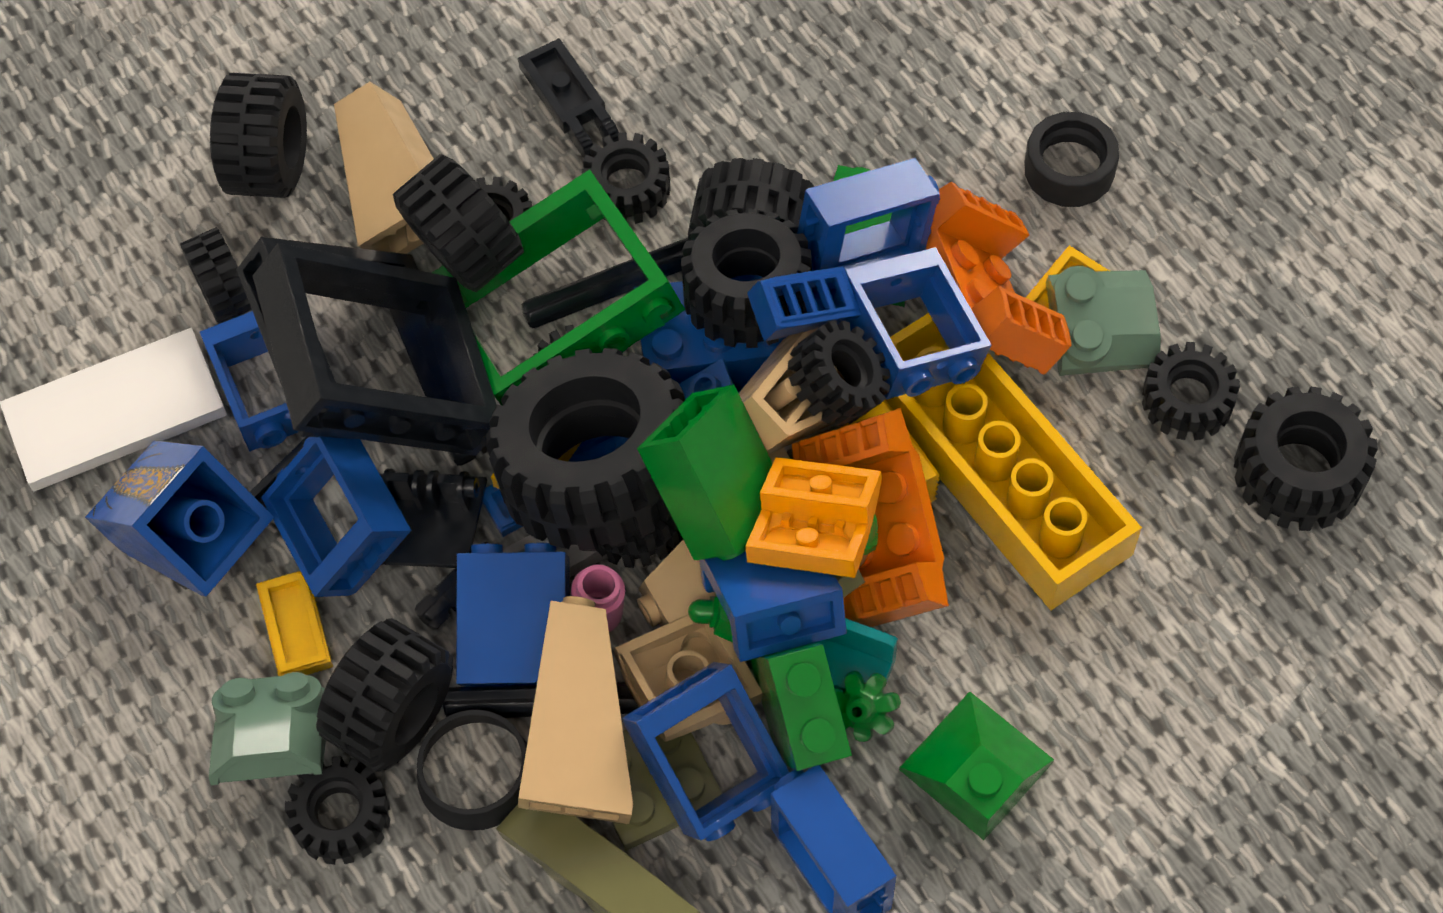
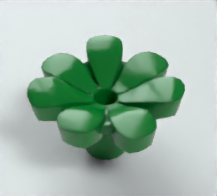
M859 671L847 673L844 680L846 691L838 688L835 689L845 730L849 727L854 728V738L859 742L869 741L873 736V729L882 735L889 734L894 728V722L886 714L900 708L901 700L899 695L894 692L883 694L882 691L887 684V680L879 673L871 674L866 683H864Z

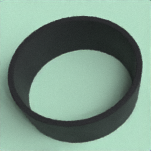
M467 710L444 718L428 732L418 753L417 786L424 805L434 817L453 828L478 831L500 825L518 804L527 741L513 724L493 712ZM470 723H488L504 728L516 737L522 756L519 776L511 790L504 797L486 807L462 809L444 803L432 793L425 781L423 766L430 749L437 740L450 730Z

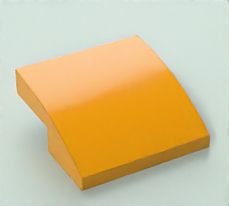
M775 457L760 491L761 512L745 546L747 563L855 578L866 548L882 481L881 471Z

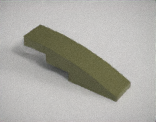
M517 804L496 828L505 841L540 864L552 879L586 901L595 913H701L651 872L575 816L518 808Z

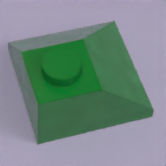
M969 691L899 767V770L982 840H985L1053 764L1054 759Z

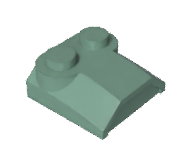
M1073 266L1065 269L1060 274L1048 275L1046 289L1049 309L1064 315L1072 345L1057 361L1059 376L1149 368L1151 362L1154 363L1156 355L1160 352L1161 334L1154 289L1146 270L1095 272L1088 267Z
M292 672L276 677L256 679L235 678L224 683L212 697L215 724L209 767L210 785L312 773L314 775L322 774L326 740L319 736L316 722L318 708L325 688L321 687L319 680L300 672Z

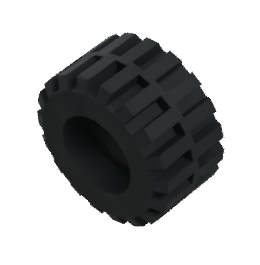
M229 73V75L225 76L218 89L210 123V152L217 182L222 191L229 195L289 197L293 190H295L302 173L307 142L306 111L299 86L292 76Z
M439 154L393 193L395 206L411 229L447 271L463 287L474 292L481 290L524 253L521 239L505 215L468 172L455 160Z
M734 158L731 162L721 161L715 163L714 168H707L703 172L702 178H699L688 229V239L691 240V232L697 226L706 228V220L716 215L719 218L726 217V211L737 209L738 213H748V208L759 209V214L767 215L769 212L780 215V222L783 223L790 220L797 226L798 232L805 189L815 186L810 180L802 179L803 175L796 170H789L783 164L766 162L764 159L753 158V160H746L744 158Z
M748 208V213H738L737 209L726 211V217L719 218L714 215L707 219L706 228L697 226L691 232V241H686L682 249L683 258H681L685 310L687 315H691V323L697 330L705 328V336L712 341L722 338L724 339L725 346L735 348L737 343H746V348H758L757 342L764 340L747 292L761 280L812 271L811 250L808 249V240L804 233L797 234V226L790 220L782 223L780 222V215L773 212L762 215L759 214V209ZM741 275L763 277L754 281H737L732 279ZM795 292L802 314L808 313L801 292ZM784 295L778 296L785 317L791 316ZM779 338L766 341L768 345L777 343Z
M1299 386L1287 388L1284 397L1277 391L1267 397L1265 405L1259 403L1247 421L1234 457L1233 467L1237 468L1234 478L1237 487L1246 486L1242 496L1249 506L1257 501L1260 504L1257 511L1258 515L1266 520L1270 514L1279 517L1277 526L1287 529L1291 521L1299 522V531H1311L1315 521H1318L1319 526L1323 529L1332 526L1336 516L1340 520L1344 519L1350 514L1353 505H1357L1377 462V459L1374 458L1378 450L1377 439L1369 438L1373 431L1369 420L1360 421L1358 419L1361 410L1354 403L1347 407L1341 403L1343 396L1332 392L1331 397L1322 395V388L1310 386L1308 393H1302ZM1288 444L1309 446L1325 457L1331 469L1322 472H1309L1299 469L1284 458L1279 447Z
M390 618L375 624L355 641L333 671L318 708L316 729L319 732V736L374 771L380 772L381 770L385 771L391 768L410 753L437 717L447 696L452 678V655L447 650L397 620Z

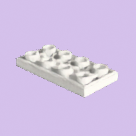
M192 327L0 401V406L23 471L33 492L144 449L153 441H164L227 416Z

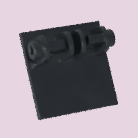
M388 468L385 469L384 473H379L412 530L381 565L457 568V554L471 553V545H473L487 477L470 476L467 471H461L459 475L440 474L438 470H431L426 475L424 470H415L414 474L395 472L394 469Z

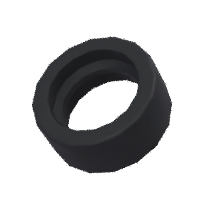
M1061 112L1048 116L1034 127L1027 141L1024 160L1025 177L1036 194L1045 201L1061 207H1081L1096 202L1109 191L1115 178L1119 161L1118 141L1111 128L1097 117L1082 112ZM1061 142H1075L1088 147L1097 154L1100 165L1092 173L1083 176H1067L1049 167L1043 160V153L1049 146Z

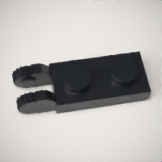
M560 38L518 58L520 70L564 134L568 132L572 143L583 158L585 155L591 156L590 148L593 146V142L582 125L591 120H594L603 138L610 135L613 142L619 141V131L605 109V102Z

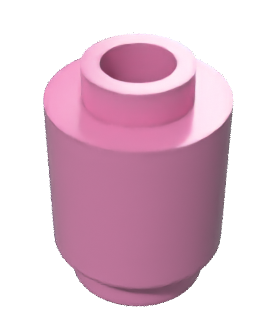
M592 565L581 570L572 582L571 596L593 600L596 608L606 609L609 632H611L622 619L625 598L624 582L616 571L605 565Z

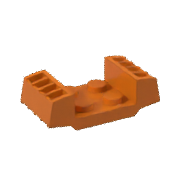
M949 182L939 189L940 200L936 206L926 249L937 248L991 343L990 350L994 351L995 355H1003L1012 362H1020L1026 368L1032 367L1045 375L1072 345L1064 315L1016 294L1010 282L1012 274L1002 258L1030 236L1028 230L1016 213L1004 210L1000 205L992 204L984 197H978L971 191H965L955 183Z
M901 408L792 443L793 460L878 470L882 474L875 510L878 524L877 546L874 551L868 554L865 562L859 568L865 583L843 598L845 618L874 627L949 606L942 570L944 563L942 546L920 456L911 443Z

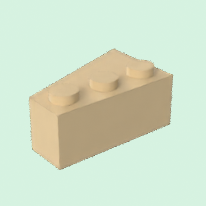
M817 329L790 335L783 339L739 392L768 455L835 423V420L830 424L821 421V411L813 416L807 410L811 405L809 400L805 399L800 402L796 396L801 391L800 386H791L789 379L790 376L796 373L788 369V361L793 358L790 355L792 349ZM834 366L839 376L844 380L840 371Z

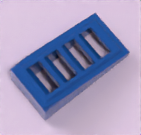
M844 266L761 280L747 292L764 342L817 329L830 321L836 320V323H840L841 321L856 319L862 315ZM834 282L842 304L840 308H835L827 285ZM817 287L825 310L819 311L811 288ZM795 292H801L808 313L802 314ZM784 295L791 316L785 317L778 296Z

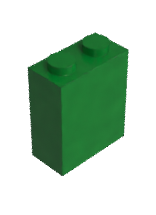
M733 384L692 393L637 448L694 561L715 557L726 561L739 556L746 550V543L761 512L760 491L773 464Z
M810 643L751 659L756 682L762 690L761 701L771 739L786 766L799 771L852 756L823 644Z

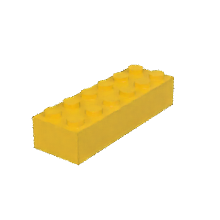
M929 313L890 337L903 361L949 349ZM989 352L981 366L980 372L973 379L965 383L954 384L949 382L931 387L928 391L918 396L909 397L905 394L887 399L893 410L901 408L907 430L939 472V479L1050 611L1134 554L1142 527Z

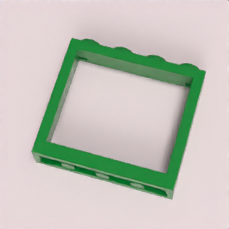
M590 169L510 221L521 239L524 253L478 292L469 290L458 282L465 307L467 308L603 218L607 221L648 281L503 376L497 370L474 332L494 397L501 406H503L501 398L512 384L518 387L522 383V375L533 367L540 370L547 366V360L561 355L562 359L576 356L575 351L590 349L592 353H602L604 348L618 349L623 353L628 347L685 311L668 279ZM443 265L432 272L453 277Z

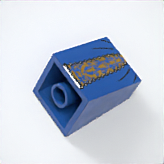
M153 441L85 518L128 556L206 597L274 519V516L204 446Z

